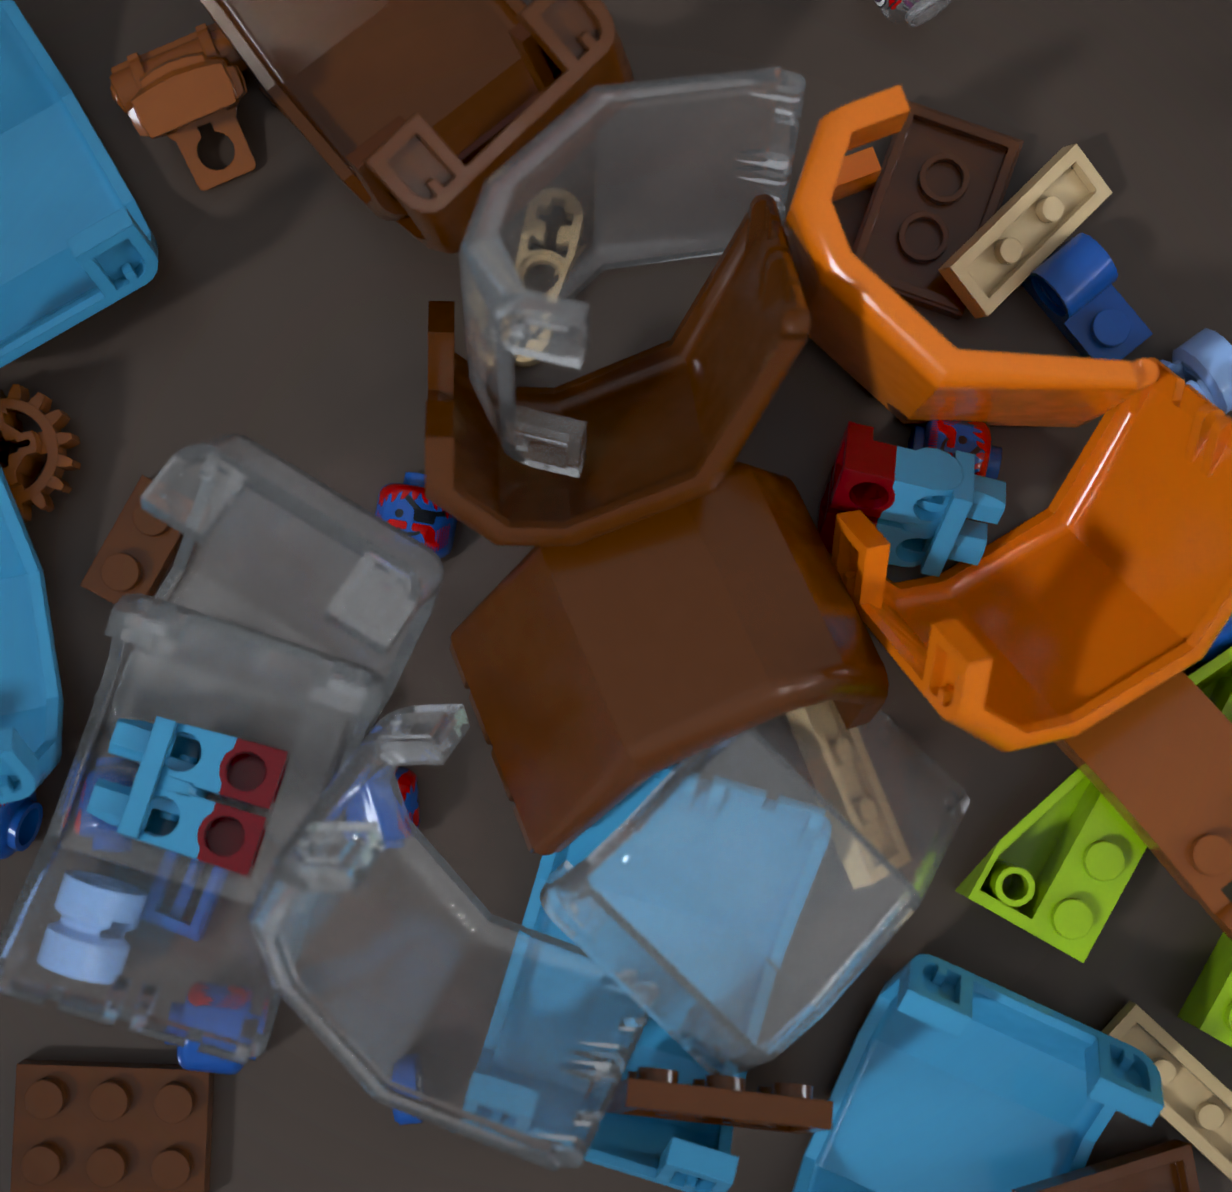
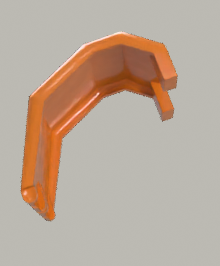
M901 85L841 106L818 121L783 226L791 250V256L799 276L801 289L811 316L809 338L903 424H925L931 420L984 422L988 426L1079 427L1093 421L1157 380L1159 375L1158 366L1153 360L1148 358H1141L1130 362L962 350L953 346L851 252L832 203L874 187L882 169L873 146L845 156V153L901 131L910 112Z
M1155 357L1148 359L1153 360L1158 366L1159 375L1157 380L1103 415L1049 507L988 544L978 566L959 562L941 573L939 577L928 576L895 583L886 577L890 542L861 510L836 514L832 561L862 621L942 718L1001 752H1011L1078 736L1203 659L1232 615V417L1225 416L1223 410L1191 385L1186 384L1181 377Z

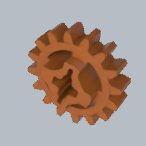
M13 384L9 390L8 397L0 389V456L9 453V442L21 448H18V452L8 455L9 466L1 462L0 464L23 521L29 522L32 519V505H36L41 510L51 512L55 509L53 500L50 497L54 490L70 494L73 488L67 481L62 479L64 471L80 470L81 463L67 457V449L74 448L81 442L78 436L61 431L71 418L60 409L49 412L53 401L51 398L38 392L30 399L27 388L19 384ZM16 413L30 416L37 422L42 432L37 433L32 430L24 432L22 421L16 418ZM44 463H46V464H45V467H44V470L42 471L41 475H40L39 478L35 481V478H36L37 474L39 473V471H40L41 468L43 467Z

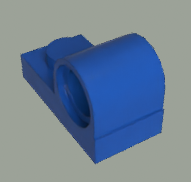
M1079 233L1047 257L1021 283L1082 358L1122 360L1153 335L1151 330L1112 285L1118 278V272L1111 257L1096 240L1087 234Z

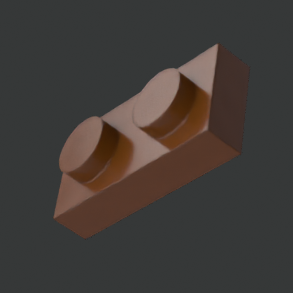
M142 475L80 586L134 616L141 617L203 507Z

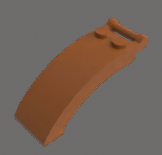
M1182 671L1078 736L1055 741L1054 743L1111 803L1183 891L1191 898L1197 900L1219 928L1232 940V902L1221 891L1232 881V723Z

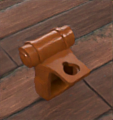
M206 23L195 27V32L142 55H139L138 52L126 56L128 60L111 68L112 74L109 76L112 98L125 113H128L141 137H150L151 139L168 136L175 141L197 186L203 191L256 168V161L236 117L237 105L240 99L247 93L245 79L241 72L248 70V67L216 23L208 26ZM210 122L215 132L228 136L234 145V159L224 169L216 170L207 167L198 155V144L202 139L198 128Z

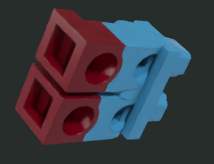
M848 421L834 460V466L831 468L818 504L816 528L828 553H832L836 514L861 510L890 542L888 560L890 565L900 567L921 565L920 573L936 577L940 576L947 559L978 566L987 543L988 524L983 522L998 525L1006 505V482L974 475L975 454L956 450L954 455L951 456L949 453L937 448L925 447L912 450L873 440L874 427Z
M160 716L156 717L154 724L142 720L119 718L110 740L108 753L140 763L132 788L98 778L87 806V812L112 826L118 827L117 833L124 837L251 879L268 828L269 821L267 817L207 800V796L210 794L272 814L290 761L289 752L203 728L177 723V721Z

